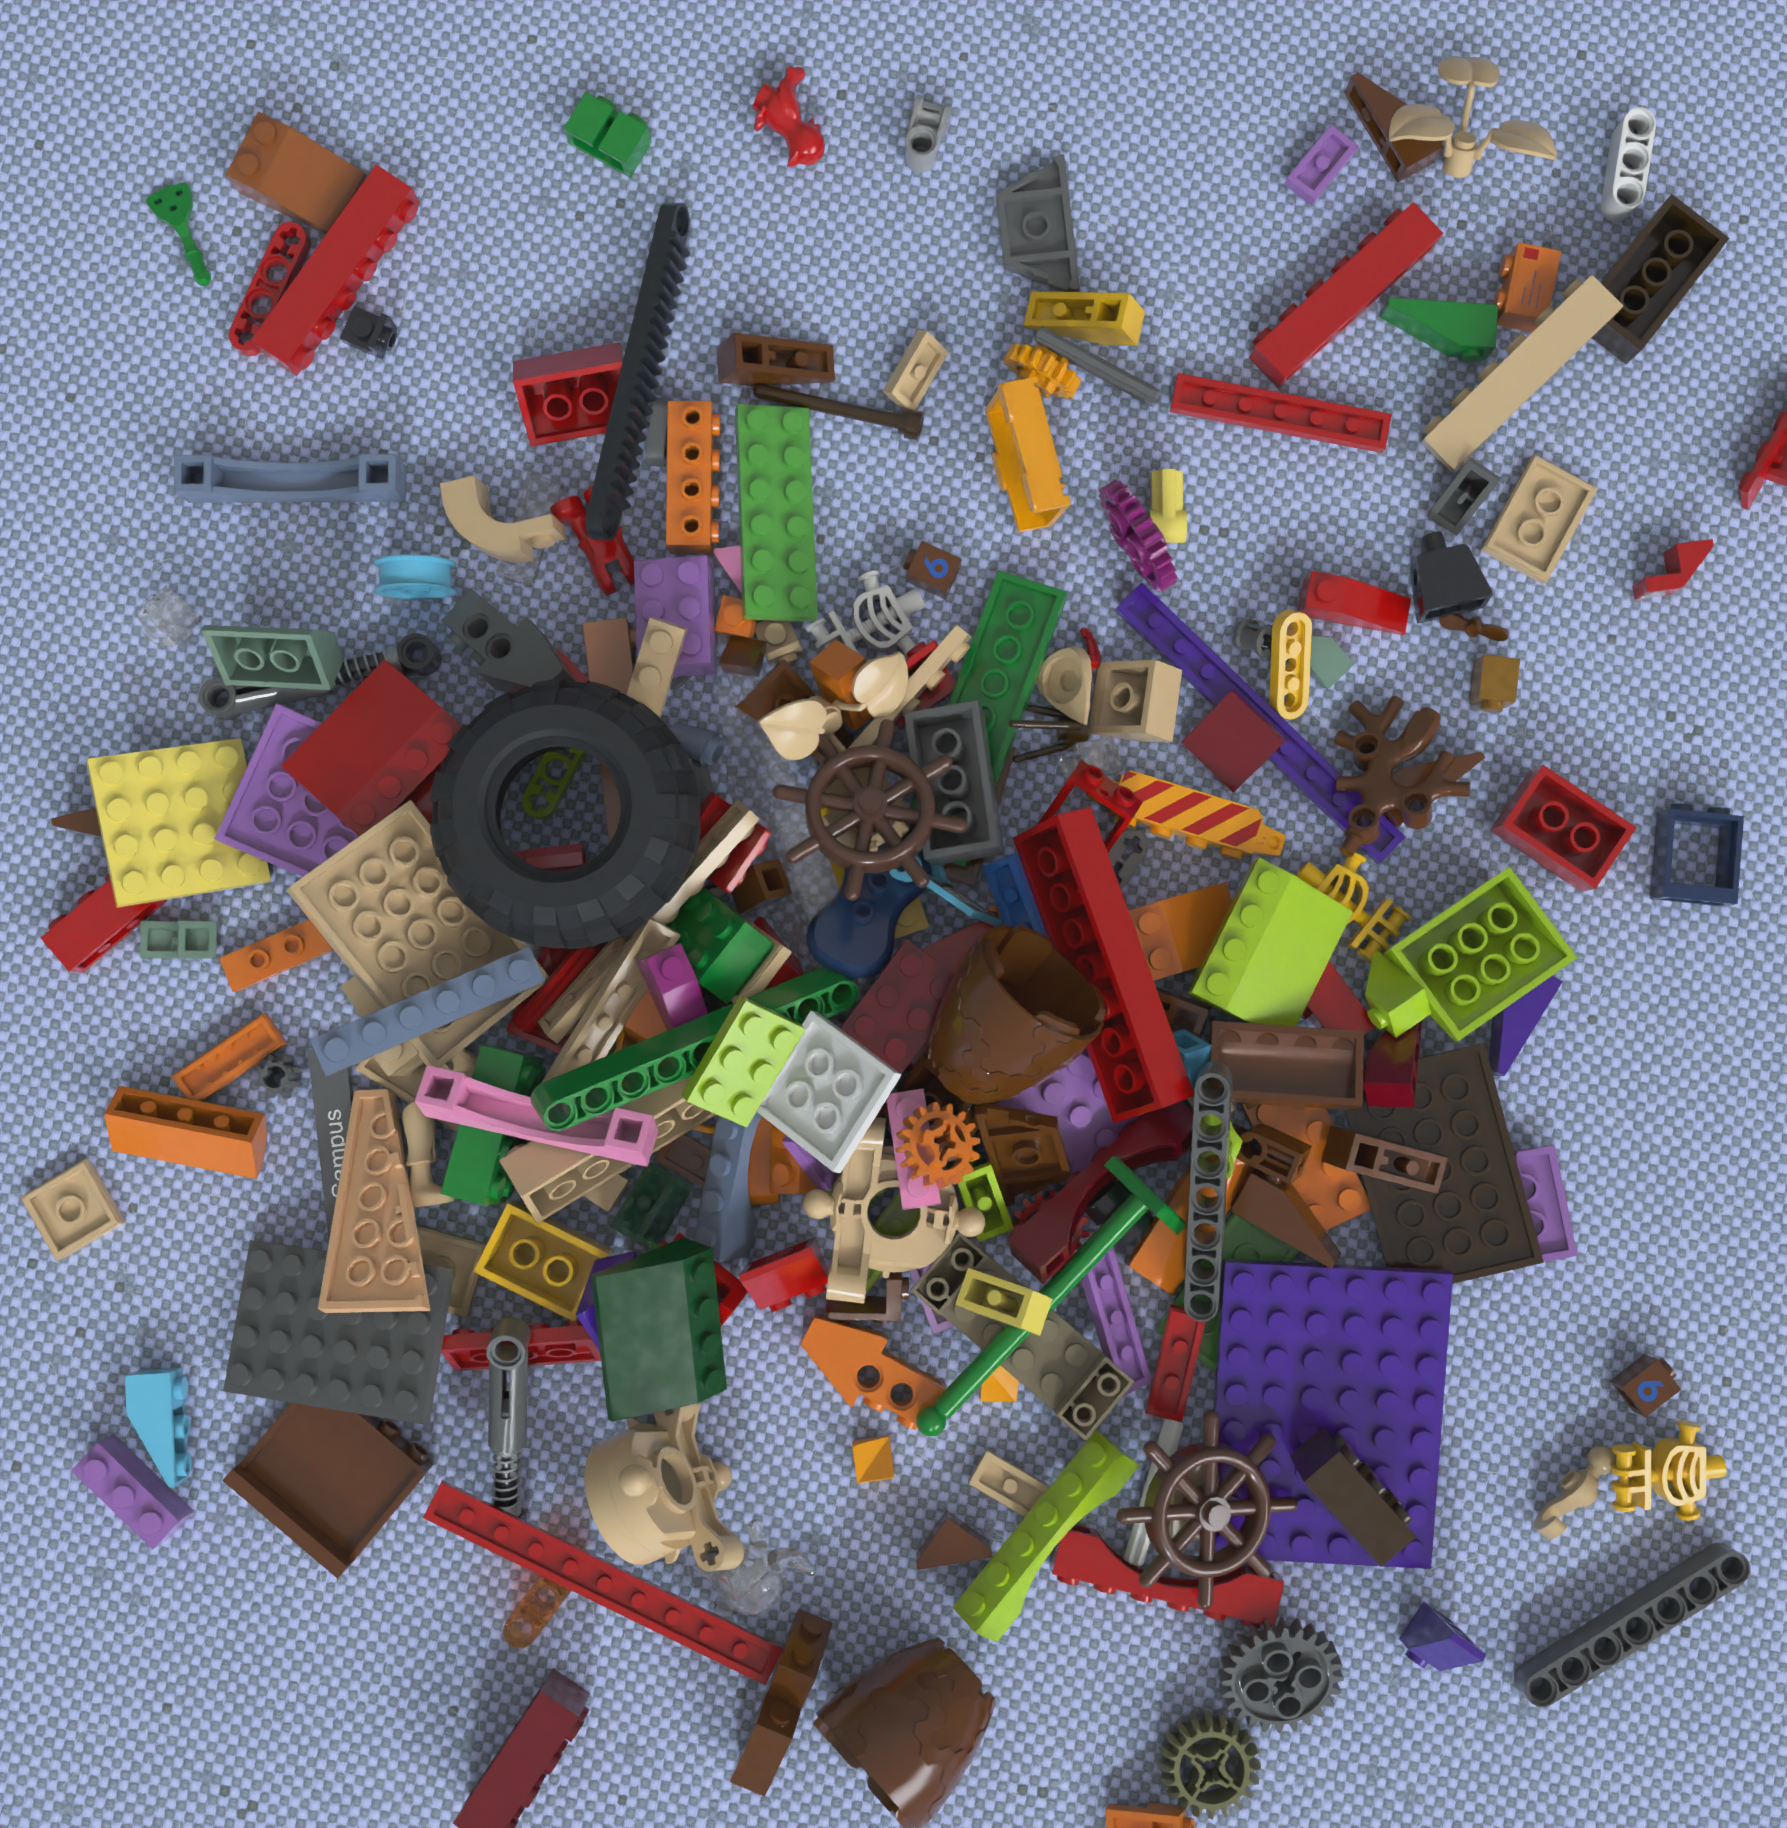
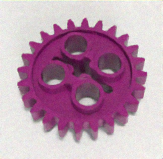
M1116 479L1099 489L1100 494L1098 496L1102 501L1100 504L1105 510V517L1111 523L1109 525L1110 532L1119 547L1129 556L1137 573L1142 578H1145L1147 584H1151L1153 589L1159 593L1176 584V579H1178L1175 573L1176 568L1171 562L1173 561L1172 557L1166 551L1168 547L1166 540L1156 524L1153 523L1151 517L1146 515L1145 509L1137 497L1130 493L1127 486H1123L1122 482Z

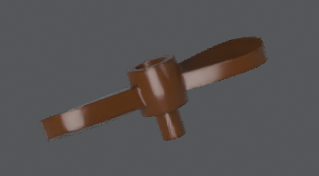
M1454 614L1439 619L1443 628L1465 631L1470 637H1477L1480 634L1494 641H1505L1509 637V632L1505 628L1484 624L1479 616L1469 620L1459 614Z

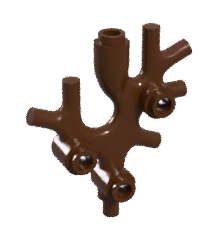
M1391 696L1383 711L1379 714L1370 712L1359 700L1354 701L1349 706L1348 711L1362 724L1365 731L1353 736L1340 730L1335 736L1334 744L1352 751L1355 766L1365 772L1358 776H1337V791H1354L1360 793L1362 797L1361 804L1355 806L1348 816L1349 825L1344 831L1347 837L1339 848L1340 852L1344 855L1352 857L1360 844H1370L1378 839L1381 833L1379 818L1387 810H1400L1402 820L1406 826L1412 829H1422L1429 825L1432 820V803L1436 799L1446 796L1470 797V782L1448 781L1445 778L1446 772L1455 759L1447 751H1441L1427 776L1416 785H1400L1392 778V771L1396 765L1421 754L1433 740L1441 726L1439 722L1441 716L1435 710L1422 707L1420 711H1415L1400 737L1396 740H1389L1386 738V732L1404 705V701L1401 698Z

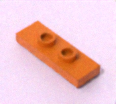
M309 919L222 956L219 960L232 992H239L332 952L334 949Z
M263 1013L171 1077L186 1099L203 1102L265 1060L268 1055H272L288 1043L269 1014Z

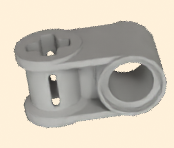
M917 95L905 140V162L910 170L924 173L935 165L942 139L945 137L948 129L952 104L947 103L945 106L924 101L923 96ZM924 146L928 148V151L917 152L914 148Z

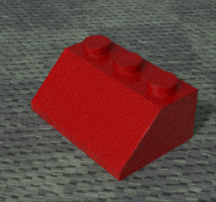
M621 342L513 361V384L530 447L606 433L624 358Z

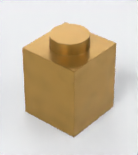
M1484 654L1473 661L1469 704L1480 705V710L1484 712L1499 713L1503 712V708L1516 703L1520 659Z

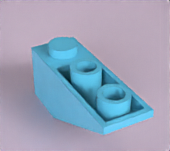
M183 1367L137 1370L125 1375L126 1414L169 1488H175L187 1481V1476H189L192 1467L191 1455L186 1453V1438L190 1432V1419L188 1415H185L184 1400L188 1396V1380L186 1377H183Z

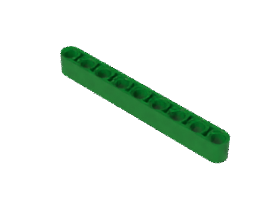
M822 966L747 998L802 1025L810 1011L818 1012L827 1019L851 1008L857 1001L859 989L849 977L835 973ZM735 1003L539 1084L531 1095L533 1108L547 1128L553 1131H561L692 1076Z

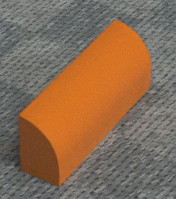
M124 1086L117 1088L104 1112L110 1144L114 1152L257 1179L259 1176L267 1145V1125L265 1114Z
M1213 1154L1205 1160L1214 1162L1220 1158L1218 1155ZM1238 1158L1234 1162L1233 1173L1227 1180L1225 1217L1235 1204L1250 1174L1253 1172V1169ZM1191 1161L1164 1201L1186 1222V1227L1177 1235L1155 1215L1152 1223L1147 1227L1124 1262L1130 1268L1173 1296L1185 1280ZM1209 1187L1199 1189L1200 1193L1206 1197L1218 1195L1214 1189ZM1201 1223L1197 1225L1203 1232L1210 1233L1215 1231V1228L1210 1224Z

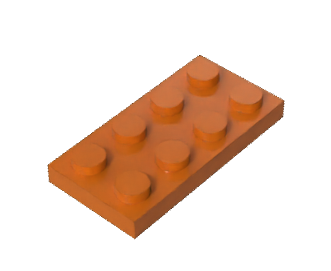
M1244 1103L1240 1104L1251 1127L1258 1124L1268 1125L1312 1146L1301 1176L1291 1184L1325 1231L1371 1210L1368 1197L1357 1173L1321 1161L1331 1125H1333L1326 1108L1259 1104L1248 1110Z

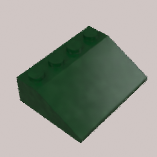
M683 1237L591 1275L608 1420L613 1422L698 1404L727 1390L712 1247Z

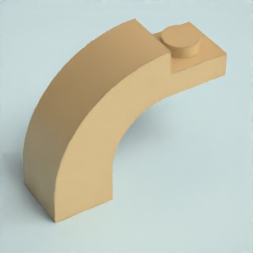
M474 475L440 483L443 506L451 524L461 536L492 558L511 563L534 561L532 547L537 549L549 548L555 542L566 539L564 525L552 514L514 523L496 521L491 511L488 487Z

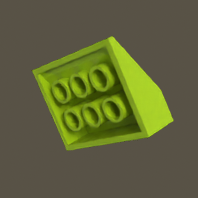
M1259 857L1251 862L1186 994L1242 1023L1297 1026L1353 911L1297 876Z
M1510 866L1383 953L1386 958L1425 988L1432 1012L1430 1016L1455 1042L1464 1038L1578 958Z

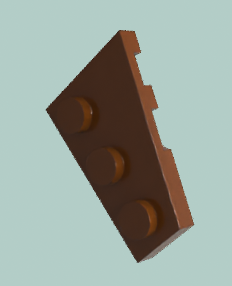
M783 659L735 707L758 721L778 707L816 695L787 661ZM842 725L834 732V735L846 749L855 741ZM817 748L810 754L811 757L820 763L826 762Z

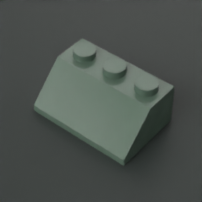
M204 625L202 628V633L225 685L331 690L344 661L335 632L219 625Z

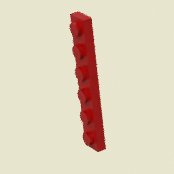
M1178 373L1176 376L1169 411L1171 413L1383 453L1386 449L1392 416L1389 413Z

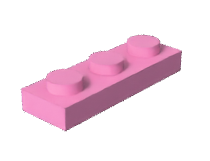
M924 1089L890 1093L886 1100L902 1209L907 1210L941 1205L936 1181L932 1186L924 1187L923 1176L914 1180L910 1179L911 1172L913 1171L912 1167L901 1168L900 1163L906 1159L905 1153L901 1154L895 1151V1148L904 1144V1140L899 1139L896 1133L902 1129H908L903 1124V1119L910 1115L914 1116L913 1110L921 1106L926 1108ZM929 1121L925 1122L920 1130H929Z

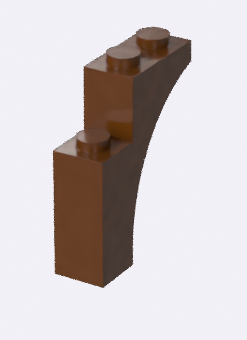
M798 1608L765 1695L739 1752L730 1779L731 1783L765 1797L792 1741L801 1709L816 1680L832 1622Z

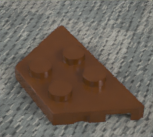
M987 1103L975 1104L977 1124L1006 1207L1014 1205L1015 1196L1029 1190L1032 1195H1035L1045 1190L1047 1186L1060 1183L1071 1176V1164L1057 1116Z

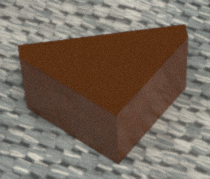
M946 1510L916 1553L917 1569L921 1570L991 1558L990 1541Z

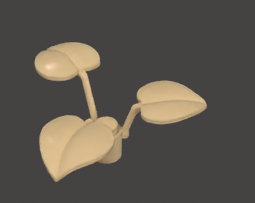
M1451 56L1444 58L1439 63L1438 74L1442 79L1456 85H1468L1460 131L1455 133L1454 137L1451 138L1455 125L1450 118L1442 116L1440 110L1436 107L1425 104L1402 106L1394 114L1389 128V142L1401 139L1444 140L1445 149L1443 156L1445 158L1442 170L1445 174L1455 178H1464L1470 175L1474 159L1481 160L1483 151L1490 142L1501 149L1543 157L1554 161L1557 157V151L1550 133L1543 126L1534 122L1524 120L1505 121L1502 123L1501 129L1492 128L1479 146L1476 142V136L1466 132L1475 85L1493 87L1498 82L1500 71L1496 64L1481 57L1464 58Z
M897 651L894 654L880 656L865 663L856 672L852 683V693L854 698L859 701L858 704L842 703L839 700H835L831 704L820 696H812L808 699L797 700L776 708L759 719L758 724L767 735L774 750L788 760H800L810 755L818 746L819 734L824 733L839 752L846 750L834 735V732L842 724L840 711L860 712L866 708L869 714L875 718H881L893 712L902 702L907 690L908 667L905 657L901 652ZM871 768L852 770L863 787H867ZM839 778L828 788L831 794L852 797Z

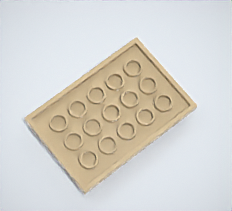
M411 800L286 890L381 1009L526 948L522 941L509 937L487 925L485 921L478 917L467 905H464L456 896L447 882V876L442 868L439 857L435 856L430 834L431 825ZM536 960L539 969L543 975V978L546 981L549 978V975L545 972V970ZM544 982L409 1041L419 1052V1057L426 1065L440 1068L539 989Z

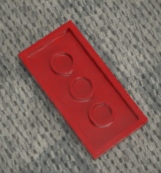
M580 1321L567 1322L565 1327L550 1328V1325L543 1323L528 1325L531 1331L528 1345V1366L601 1361L600 1351ZM494 1327L490 1328L489 1332L475 1333L471 1329L453 1330L451 1335H444L442 1355L455 1371L489 1369L486 1351ZM502 1341L508 1346H516L511 1341Z

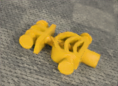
M1355 852L1352 857L1347 856L1343 866L1336 864L1326 874L1307 861L1296 876L1353 911L1348 923L1354 920L1361 927L1346 946L1351 950L1356 949L1366 937L1370 942L1364 949H1359L1357 954L1371 964L1374 953L1389 949L1390 945L1385 941L1389 935L1397 938L1400 935L1398 929L1404 922H1409L1411 917L1404 910L1394 905L1391 908L1393 913L1385 920L1382 916L1393 903L1389 898L1382 899L1370 915L1363 910L1367 902L1369 887L1366 880L1356 874L1360 864H1365L1367 860L1362 855ZM1345 878V887L1342 893L1339 891V889L1343 883V879ZM1355 887L1358 891L1356 903L1350 899ZM1375 924L1383 930L1379 935L1371 930Z
M1686 1420L1677 1421V1426L1680 1427L1679 1438H1664L1656 1443L1652 1454L1651 1449L1639 1442H1632L1631 1446L1625 1444L1612 1446V1452L1616 1454V1463L1612 1465V1473L1620 1476V1479L1612 1481V1490L1616 1491V1500L1612 1502V1508L1617 1511L1632 1512L1636 1510L1637 1505L1644 1510H1650L1652 1485L1658 1496L1679 1506V1509L1676 1511L1679 1519L1685 1521L1696 1520L1701 1514L1700 1510L1695 1507L1694 1501L1706 1497V1479L1720 1478L1726 1475V1463L1719 1454L1706 1456V1448L1695 1442L1696 1432L1701 1430V1426Z

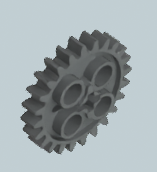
M1280 1617L1277 1626L1272 1627L1268 1619H1265L1264 1629L1259 1631L1254 1625H1250L1251 1635L1249 1637L1240 1633L1237 1634L1239 1646L1227 1645L1229 1656H1222L1220 1658L1223 1669L1218 1670L1221 1682L1219 1686L1228 1710H1234L1237 1720L1245 1717L1250 1728L1259 1721L1262 1732H1266L1271 1724L1275 1725L1278 1733L1282 1732L1284 1724H1289L1293 1731H1297V1721L1302 1720L1310 1726V1715L1314 1713L1319 1717H1323L1324 1713L1321 1706L1333 1707L1334 1702L1331 1695L1341 1693L1338 1682L1344 1681L1340 1670L1343 1666L1333 1641H1328L1324 1631L1316 1633L1312 1623H1309L1303 1629L1300 1620L1296 1618L1291 1626H1286L1284 1618Z

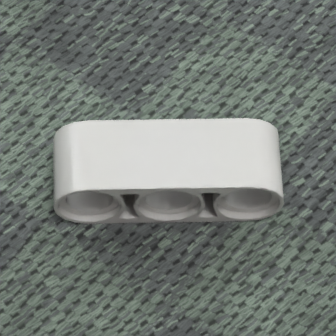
M1636 107L1631 109L1613 130L1600 205L1603 216L1612 222L1626 220L1645 197L1656 129V119L1653 113L1646 108ZM1629 127L1634 128L1639 135L1632 133ZM1623 161L1629 162L1633 169L1627 168ZM1617 195L1623 196L1628 204L1622 203Z

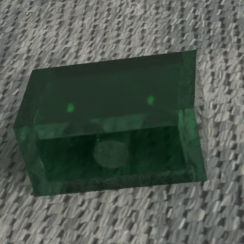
M649 1161L648 1167L645 1166L610 1227L641 1246L651 1250L656 1249L694 1186Z

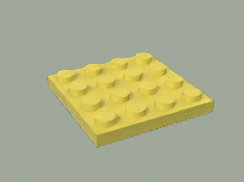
M241 738L87 759L86 763L116 908L269 883L271 881L267 861L214 839L247 769Z

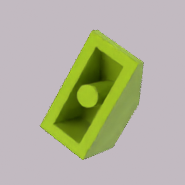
M1379 951L1374 953L1371 959L1365 991L1370 1008L1367 1014L1371 1022L1378 1029L1384 1028L1397 1038L1432 1014L1425 988Z
M990 1162L974 1167L973 1172L970 1174H962L963 1181L957 1183L964 1208H977L985 1217L984 1230L976 1236L978 1242L1013 1229Z

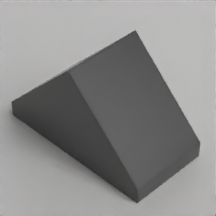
M1470 457L1454 474L1427 516L1457 536L1498 484L1501 477Z

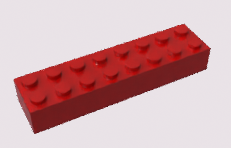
M1087 807L1058 814L1013 837L1047 937L1053 943L1052 947L1067 958L1081 972L1088 983L1098 987L1102 994L1106 1007L1104 1025L1101 1033L1087 1046V1050L1113 1123L1155 1111L1193 1097L1194 1092L1092 808Z

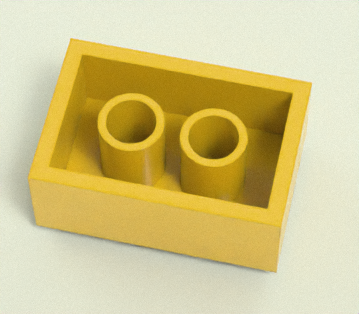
M515 1200L507 1203L473 1272L571 1321H577L576 1312L594 1261L612 1256L615 1249L551 1217H547L537 1224L527 1206Z

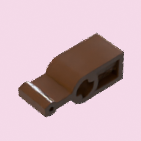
M1232 1123L1236 1133L1243 1140L1237 1155L1242 1162L1288 1184L1293 1183L1301 1176L1312 1148L1311 1145L1268 1125L1258 1124L1247 1130ZM1252 1139L1259 1141L1262 1147L1261 1150L1254 1147Z

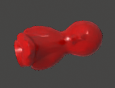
M788 66L784 79L779 82L777 88L766 82L760 89L752 106V109L758 112L755 117L754 130L758 132L767 125L771 130L783 136L788 147L787 167H794L798 164L810 166L816 164L823 157L825 143L820 131V125L814 124L813 118L808 122L802 121L800 105L795 93L796 86L803 80L806 73L804 68Z

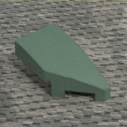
M1312 635L1310 673L1322 688L1329 689L1354 663L1332 637Z

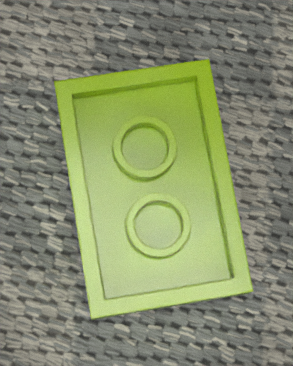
M740 995L681 1096L686 1102L748 1127L806 1029L800 1023Z

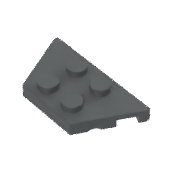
M1064 154L1053 158L1052 163L1038 172L1032 171L1024 176L1018 184L1010 185L996 194L1004 270L1065 292H1079L1080 284Z

